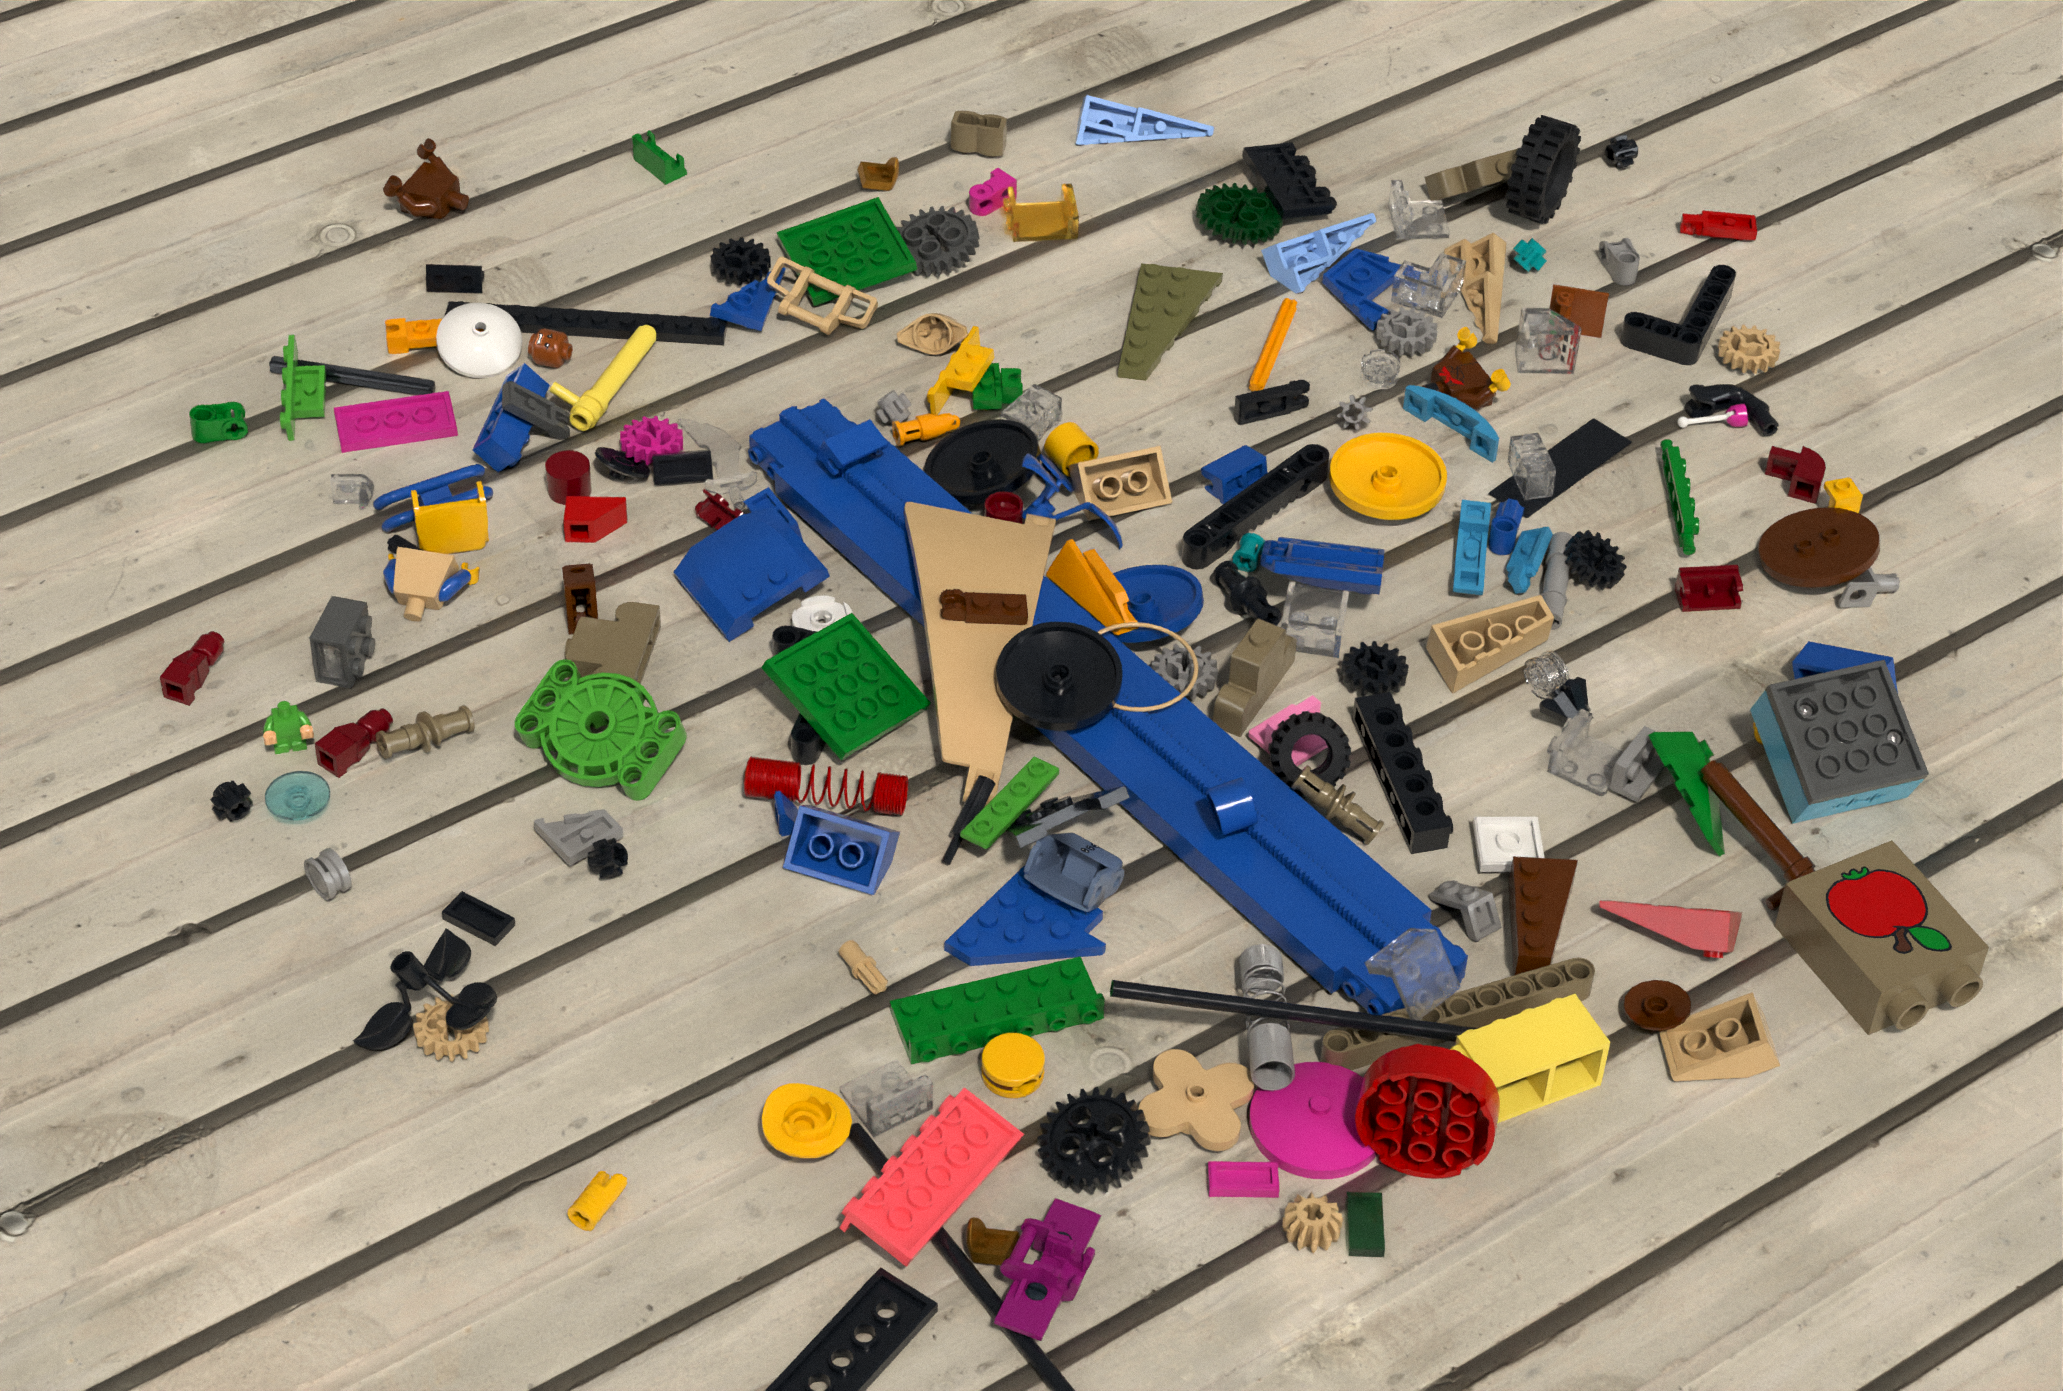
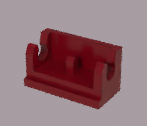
M1738 565L1679 567L1675 592L1682 612L1741 608L1742 602L1739 592L1743 591V583Z

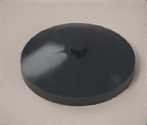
M1003 419L979 421L961 427L940 440L926 459L925 473L961 504L985 503L986 499L993 493L1002 491L1012 493L1023 486L1035 473L1031 469L1022 467L1024 456L1029 453L1040 462L1041 451L1033 431L1019 422Z
M1046 622L1019 632L1002 649L996 667L997 689L1005 706L1022 721L1047 730H1074L1095 723L1113 708L1119 698L1122 687V664L1111 643L1096 631L1070 622Z

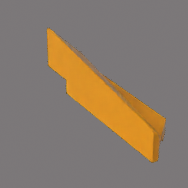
M1073 539L1067 540L1046 573L1047 577L1105 627L1120 623L1137 622L1128 610L1127 602H1129V598L1125 589L1095 549L1085 551L1082 554ZM1139 627L1119 628L1111 630V632L1115 635H1120Z

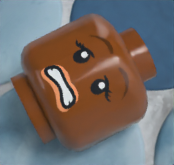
M546 328L540 329L536 334L534 333L528 345V353L536 364L552 368H559L564 364L565 360L569 361L573 351V346L569 344L568 336L564 332Z

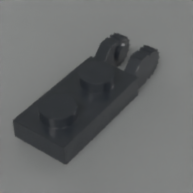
M1305 380L1290 381L1289 384L1235 396L1234 420L1238 425L1290 414L1291 411L1300 410L1301 408H1307L1309 399L1304 394L1310 390V384Z

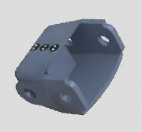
M1071 832L1047 835L1037 840L1026 862L1024 878L1051 896L1082 911L1090 912L1099 907L1107 897L1117 891L1123 881L1125 871L1122 869L1123 862L1119 857Z

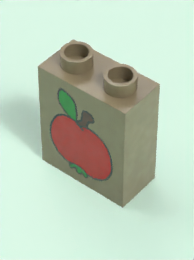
M1893 840L1785 884L1775 928L1867 1035L1895 1025L1899 1030L1909 1029L1920 1022L1929 1009L1949 1002L1952 1007L1963 1006L1975 998L1982 989L1983 980L1980 978V974L1989 946Z

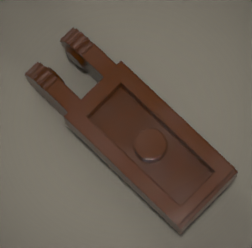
M946 589L940 595V602L942 605L944 604L941 609V616L949 621L1025 625L1028 621L1026 594L963 593L960 589Z

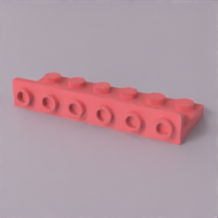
M965 1087L956 1097L950 1094L938 1109L940 1114L937 1117L931 1114L919 1129L921 1134L918 1137L912 1134L900 1149L902 1154L899 1158L895 1155L890 1157L881 1169L883 1175L879 1179L873 1176L866 1183L861 1191L864 1195L860 1199L854 1196L847 1203L841 1213L845 1218L839 1229L846 1232L854 1225L907 1267L1022 1139L1024 1133Z

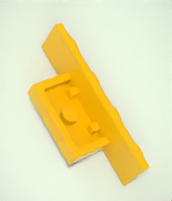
M972 327L968 336L961 341L957 352L951 355L950 362L945 370L940 372L935 385L930 387L927 394V402L930 404L931 414H939L955 388L973 392L994 360V349L980 346L979 327Z

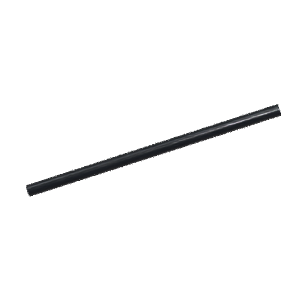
M1112 980L1110 987V997L1451 1042H1456L1457 1036L1467 1030L1478 1029L1475 1027Z
M860 1123L852 1124L848 1136L849 1139L881 1177L883 1175L881 1169L889 1159ZM942 1227L931 1241L995 1319L1003 1300L944 1227ZM1001 1327L1052 1391H1075L1033 1338Z

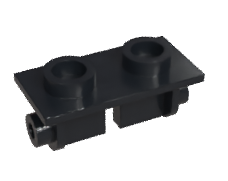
M426 264L427 292L483 293L482 282H484L485 274L482 271V266Z

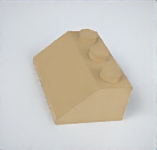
M1161 446L1068 465L1074 494L1079 504L1093 503L1108 516L1172 503ZM1083 510L1088 521L1100 519L1091 511Z

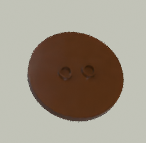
M1813 508L1790 514L1772 524L1764 532L1759 542V557L1763 569L1780 582L1805 588L1828 587L1852 580L1868 570L1874 564L1880 552L1879 532L1874 523L1857 512L1841 508Z

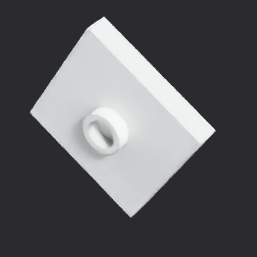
M1474 817L1473 829L1480 872H1510L1513 856L1545 858L1538 817Z

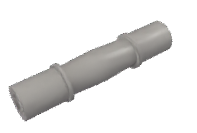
M1567 532L1553 534L1549 553L1546 557L1547 570L1544 578V590L1541 596L1554 616L1551 630L1558 629L1562 625L1564 607L1567 603L1565 594L1569 579V569L1572 567V565L1565 563L1568 557L1563 554V551L1567 548L1565 546L1572 537Z

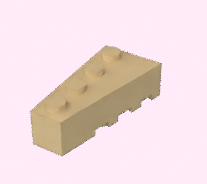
M1541 595L1432 625L1426 649L1453 694L1547 641L1554 616Z

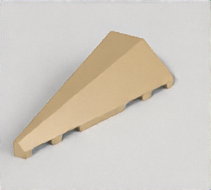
M1491 233L1472 244L1463 239L1444 249L1445 255L1452 263L1450 265L1451 269L1458 277V285L1467 306L1475 316L1474 322L1482 332V340L1487 344H1495L1498 341L1506 242L1495 233Z

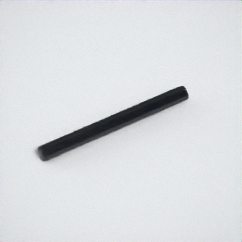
M273 356L269 363L270 371L282 374V368L287 367L284 357ZM298 359V366L325 365L326 381L414 395L434 393L436 389L435 381Z

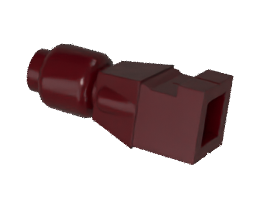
M210 631L208 634L201 635L190 650L173 658V661L160 676L164 698L188 706L192 704L195 700L194 693L202 688L209 673V667L223 653L225 641L219 633Z
M384 708L370 710L356 724L352 722L334 727L332 731L315 743L318 765L338 778L347 773L348 767L362 759L371 747L370 743L376 742L377 732H389L390 725L393 723L391 714Z

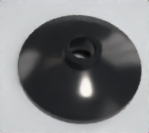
M599 447L595 451V456L610 469L609 475L618 480H625L626 476L645 478L650 475L651 471L641 461L638 463L634 462V457L627 458L625 453L606 447Z

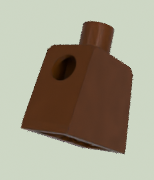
M590 563L562 567L569 635L574 634L581 617L598 619L593 564ZM586 604L587 610L577 612L576 605Z

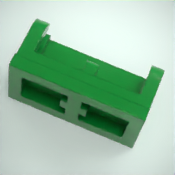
M650 130L647 131L648 139L646 142L643 141L639 133L632 136L634 160L665 185L687 175L684 158L677 153L676 161L657 146L655 135Z

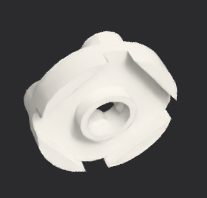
M825 595L814 596L802 601L801 607L797 611L796 609L794 610L792 626L818 632L853 612L845 602H843V605L835 602V597ZM824 619L826 623H819V620Z

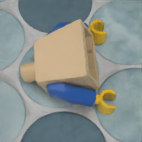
M398 547L396 558H394L393 554H388L389 562L383 570L389 591L395 594L398 603L406 605L403 616L408 620L418 622L422 619L424 608L439 610L444 602L452 598L466 584H476L479 581L480 567L477 566L475 569L470 570L468 569L469 564L464 562L461 565V570H459L454 555Z

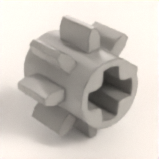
M895 390L877 401L880 409L876 413L884 424L888 421L891 424L897 420L902 422L911 414L907 408L912 404L904 392L897 395Z
M1350 395L1349 403L1339 402L1340 406L1343 407V413L1337 414V417L1345 418L1346 422L1343 427L1347 428L1351 423H1354L1356 430H1360V422H1371L1366 416L1367 412H1371L1373 408H1366L1364 405L1366 397L1361 398L1357 402L1355 401V396ZM1353 404H1355L1356 408H1361L1362 414L1358 415V420L1356 421L1354 416L1348 415V411L1352 410Z

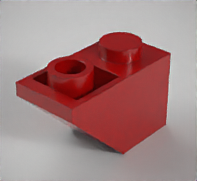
M566 496L563 520L565 542L596 543L625 525L628 521L626 497Z

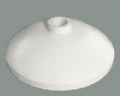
M468 303L454 308L444 316L437 329L436 345L443 361L457 373L472 378H491L506 372L516 363L522 349V334L514 318L503 309L487 303ZM476 329H483L485 331L479 332Z

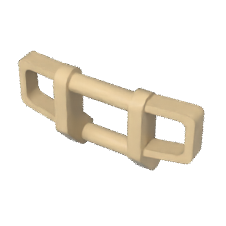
M784 257L778 258L767 278L769 287L785 297L779 305L778 313L785 316L791 315L814 325L827 335L831 334L840 323L861 329L866 328L878 307L875 297L860 292L850 285L843 286L814 273L813 269L807 266L803 267ZM784 267L800 273L791 292L775 283ZM810 283L840 296L832 312L825 318L798 307ZM853 298L870 304L861 319L844 316Z

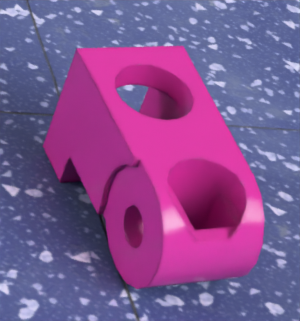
M1000 168L991 171L989 180L970 188V212L977 216H986L1017 199V180Z

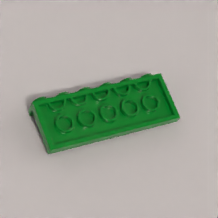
M1079 956L891 1000L890 1012L912 1065L983 1048L991 1039L1005 1033H1021L1031 1037L1046 1032L1060 1031L1064 1028L1084 1023H1093L1104 1019L1105 998L1102 993H1096L1082 958Z

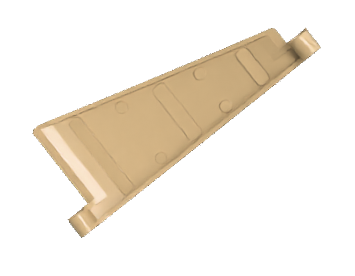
M906 502L904 517L923 612L942 760L946 763L969 767L963 801L965 802L979 775L993 780L996 785L986 802L987 805L997 795L1013 719V713L1005 706L998 693L996 684L997 662L1002 649L1008 641L1019 632L1033 626L1056 519L1027 513L1025 523L1020 524L914 502ZM946 589H960L963 593L1026 594L1027 624H978L943 619L941 609L944 604L942 605L940 602L941 592Z

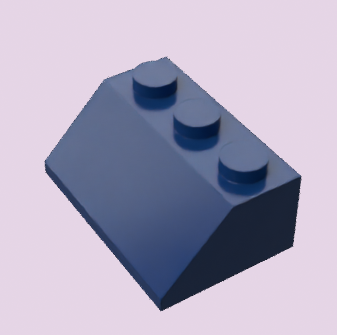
M800 805L783 868L875 895L892 863L900 832L812 805Z

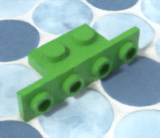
M289 335L288 345L283 346V357L287 367L282 368L283 384L286 385V389L281 390L282 407H285V412H280L281 429H286L288 440L295 441V418L325 417L326 369L325 365L298 366V348L295 335Z
M1034 756L960 832L961 838L984 849H988L1059 775V768Z

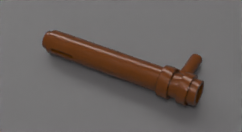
M1712 760L1702 768L1700 772L1703 775V781L1784 873L1783 878L1787 882L1816 871L1814 869L1815 864L1808 856L1804 857L1722 762L1717 763L1716 760ZM1785 886L1765 900L1770 910L1780 906Z

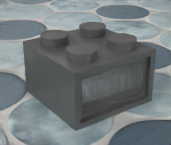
M331 596L309 637L316 682L352 689L357 677L362 676L365 661L368 656L373 655L375 650V638H372L371 634L372 616H369L367 602Z

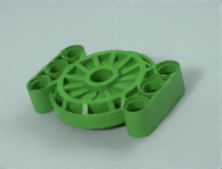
M567 659L559 660L551 666L514 721V726L523 743L533 749L543 747L550 764L557 773L567 780L582 786L591 787L614 785L620 782L627 797L635 801L643 800L650 795L687 739V733L678 714L670 710L659 713L652 696L637 681L616 673H597L581 677L575 663ZM571 677L569 680L563 681L565 678ZM645 699L650 704L651 708L645 707L643 705ZM554 701L553 704L545 706L547 703ZM605 725L608 726L601 733L594 734L590 730L591 726L595 729ZM537 726L534 730L528 731L531 727ZM675 727L673 731L664 733L667 729ZM551 751L557 752L556 760L553 758ZM652 753H658L652 758H647ZM640 778L638 782L630 784L632 780Z

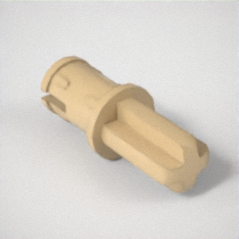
M854 940L845 942L839 949V955L852 968L853 976L856 979H861L873 994L877 995L880 992H885L888 980L876 967V961L873 957L867 956Z

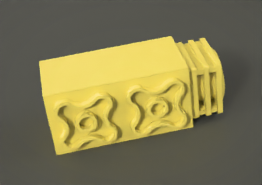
M1572 994L1564 998H1556L1550 1003L1536 1008L1525 1009L1520 1014L1506 1019H1497L1481 1028L1467 1030L1457 1036L1456 1044L1450 1050L1461 1052L1464 1056L1476 1062L1491 1077L1500 1099V1111L1497 1122L1499 1123L1600 1086L1610 1041L1577 995Z

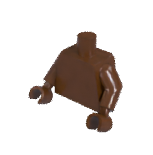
M427 138L424 145L420 144L417 148L418 157L424 160L428 159L430 163L424 162L403 186L399 177L391 175L383 187V192L388 197H397L396 201L400 204V210L403 213L411 214L414 217L442 219L452 208L465 210L468 206L469 197L460 192L459 178L451 172L440 156H435L436 143L432 139Z

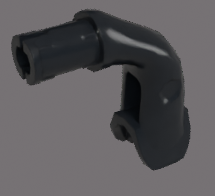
M1696 384L1689 387L1692 399L1685 404L1684 409L1690 418L1711 416L1714 412L1726 410L1730 406L1745 404L1749 419L1756 422L1764 436H1771L1778 430L1779 424L1770 414L1767 403L1742 387L1733 384L1710 386Z

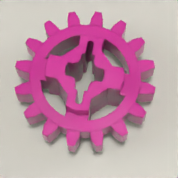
M643 416L640 422L633 419L632 426L625 424L624 431H620L621 451L625 452L627 458L634 456V462L638 463L641 460H645V464L649 465L652 462V454L674 453L683 450V431L678 429L677 423L669 424L668 418L659 421L658 416L653 418Z

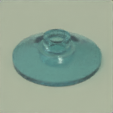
M294 771L283 774L273 780L265 792V802L268 810L276 817L291 821L304 820L317 815L327 806L330 800V788L326 780L320 775L308 771Z

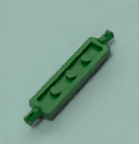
M1664 439L1660 444L1663 471L1680 547H1683L1684 554L1692 555L1696 552L1694 535L1699 533V518L1694 517L1695 500L1689 495L1691 484L1690 478L1685 477L1686 460L1681 458L1679 446H1673V442L1670 439Z

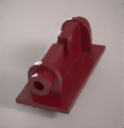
M705 489L703 493L707 497L706 500L699 502L695 506L697 517L711 527L720 519V522L714 527L716 531L744 514L738 508L730 509L728 507L729 503L720 494L716 493L713 496Z

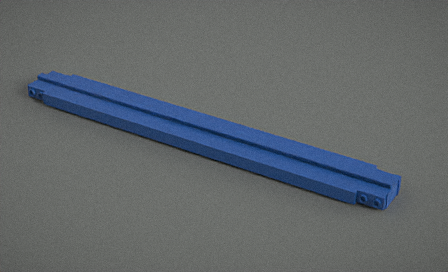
M825 398L819 400V403L813 406L809 405L803 409L791 406L781 411L779 421L765 428L761 427L753 431V434L749 435V457L754 464H758L765 470L772 480H775V494L925 628L915 566L905 524L906 502H914L972 513L887 439L886 441L889 444L886 449H880V455L875 456L871 453L847 464L842 469L838 468L840 473L836 475L831 474L822 461H819L816 457L823 440L857 424L846 419L836 406L830 404ZM1043 576L1033 626L1046 622H1070L1088 627L1096 632L1104 628L1047 577ZM1109 631L1102 634L1114 647L1122 664V687L1116 704L1129 707H1149L1166 703L1181 694ZM1186 697L1173 705L1154 711L1132 712L1112 708L1100 720L1079 729L1054 731L1036 727L1104 790L1125 786L1130 798L1119 803L1331 994L1343 988L1347 996L1355 999L1367 1010L1368 1014L1383 1015L1443 997L1447 993H1453L1455 986L1461 983L1465 977L1468 955L1465 954L1460 946L1453 945L1445 938L1437 926L1430 923L1432 910ZM1242 777L1251 794L1258 823L1221 835L1209 808L1206 789Z

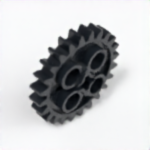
M1095 1087L1092 1095L1087 1096L1086 1091L1080 1089V1098L1075 1099L1069 1093L1067 1094L1068 1104L1064 1105L1057 1101L1055 1104L1058 1112L1047 1111L1046 1115L1050 1123L1040 1124L1043 1135L1037 1136L1041 1147L1038 1149V1152L1043 1160L1045 1170L1050 1171L1054 1181L1061 1179L1063 1188L1066 1189L1073 1183L1076 1193H1080L1084 1186H1088L1090 1194L1093 1195L1096 1186L1101 1185L1106 1193L1109 1188L1108 1183L1113 1182L1120 1188L1122 1187L1120 1177L1125 1176L1132 1180L1131 1168L1142 1169L1143 1166L1139 1157L1145 1158L1149 1155L1146 1146L1151 1144L1148 1134L1150 1128L1148 1122L1144 1121L1146 1118L1143 1110H1138L1134 1099L1127 1102L1125 1093L1122 1092L1114 1098L1112 1088H1108L1104 1095H1100L1098 1087ZM1089 1119V1121L1084 1124H1078V1122H1080L1081 1120ZM1122 1126L1117 1131H1110L1113 1127ZM1072 1149H1078V1151L1073 1154H1066L1068 1151ZM1111 1156L1107 1161L1099 1162L1102 1157Z

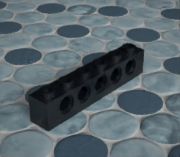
M1391 692L1355 698L1353 723L1410 853L1417 854L1448 848L1449 836L1453 834V822L1449 815L1446 816L1443 810L1441 794L1439 792L1436 793L1434 790L1431 772L1425 770L1421 750L1419 747L1416 748L1413 743L1412 731L1410 726H1406L1403 721L1400 704L1395 703Z

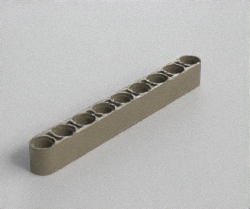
M1572 958L1383 1015L1481 1028L1497 1019H1506L1520 1014L1525 1009L1536 1008L1550 1003L1556 998H1564L1576 994L1580 1001L1586 1000L1591 993L1595 967L1585 958ZM1339 1027L1326 1032L1324 1035L1320 1062L1354 1070L1371 1065L1379 1057L1394 1049L1413 1044L1434 1046L1448 1041Z

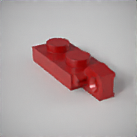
M1702 210V213L1697 215L1683 213L1680 221V233L1755 241L1757 236L1756 216Z

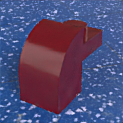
M1772 446L1765 475L1791 481L1788 497L1816 504L1821 491L1826 465L1823 458L1810 448L1803 446L1801 453Z

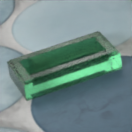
M1347 1192L1348 1256L1384 1257L1385 1239L1382 1193Z

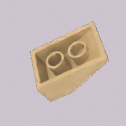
M1753 992L1689 1015L1683 1024L1674 1029L1659 1031L1670 1073L1674 1081L1749 1078L1780 1066L1765 1015Z

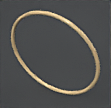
M1140 622L1115 624L1097 632L1102 635L1108 631L1125 627L1155 629L1174 637L1183 644L1193 660L1194 672L1192 680L1188 687L1176 698L1166 703L1149 707H1129L1115 704L1113 708L1132 712L1159 710L1180 701L1193 688L1199 670L1197 657L1191 646L1176 633L1161 626Z

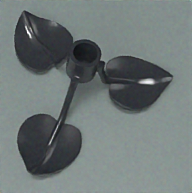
M446 928L424 965L410 951L402 952L396 956L391 963L390 969L400 980L396 987L401 992L404 1005L401 1002H391L381 1007L370 1018L362 1033L353 1040L355 1044L365 1049L380 1050L391 1047L401 1041L413 1025V1019L408 1014L412 1007L406 989L419 991L427 984L453 1004L446 1013V1022L449 1027L454 1030H466L480 1022L497 1002V994L491 986L481 982L471 983L462 989L458 998H455L436 983L443 982L445 977H454L464 969L471 957L470 946Z

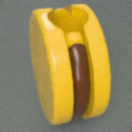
M1005 1033L994 1037L986 1044L982 1052L981 1075L984 1084L990 1091L1005 1098H1021L1032 1094L1040 1087L1044 1079V1051L1036 1040L1021 1033Z

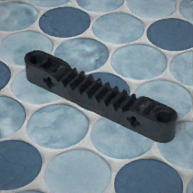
M1310 444L1303 447L1188 529L1183 536V564L1188 568L1196 570L1208 567L1226 554L1236 541L1239 542L1242 534L1249 533L1250 528L1255 530L1257 524L1260 523L1262 525L1266 517L1268 519L1272 517L1273 512L1279 513L1281 506L1286 508L1289 500L1294 502L1296 497L1302 498L1321 485L1327 479L1329 451L1324 446L1318 444Z

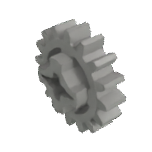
M1400 307L1399 312L1390 309L1389 315L1383 313L1381 320L1377 322L1376 338L1381 340L1382 347L1389 346V352L1399 350V355L1409 353L1411 356H1414L1415 351L1424 354L1425 348L1432 349L1433 343H1436L1437 323H1433L1432 316L1424 317L1425 311L1416 313L1415 308L1405 310L1403 307Z
M1173 644V650L1164 647L1162 648V655L1155 654L1154 662L1151 664V668L1180 693L1188 687L1192 680L1194 672L1193 660L1185 647L1180 648L1177 644ZM1201 646L1192 649L1197 657L1199 669L1197 680L1191 691L1186 695H1189L1192 700H1196L1197 693L1205 697L1207 689H1214L1218 678L1217 660H1211L1210 652L1202 654Z

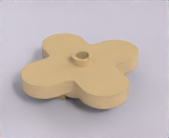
M1171 1049L1159 1054L1153 1065V1080L1160 1090L1145 1096L1141 1100L1138 1109H1142L1146 1118L1144 1121L1148 1122L1150 1128L1148 1134L1155 1137H1169L1183 1132L1192 1135L1199 1145L1211 1151H1224L1232 1148L1239 1140L1241 1129L1240 1119L1233 1109L1248 1103L1254 1093L1255 1084L1252 1082L1250 1070L1237 1063H1223L1206 1070L1191 1053L1180 1049Z

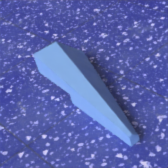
M1086 95L1083 98L1078 119L1075 144L1089 145L1212 136L1214 127L1141 107L1135 108Z
M1374 213L1326 227L1261 250L1270 276L1296 294L1303 292L1310 282L1316 280L1319 274L1335 262L1351 246V243L1356 238L1361 237L1364 231L1376 222Z

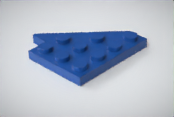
M1025 865L944 942V951L969 966L1064 959L1079 956H1100L1106 950V943L1089 934L1103 920V911L1096 908L1090 912H1085L1044 892L1024 878Z

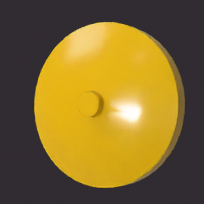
M1371 433L1353 438L1338 448L1331 460L1329 481L1338 499L1352 510L1373 518L1402 520L1422 515L1440 502L1446 489L1447 470L1441 457L1431 447L1417 439L1395 433Z

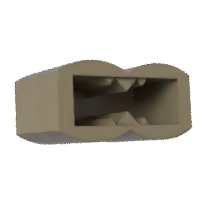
M955 111L951 121V149L965 154L978 152L987 157L1003 156L1007 138V118L994 114L980 115L972 111Z

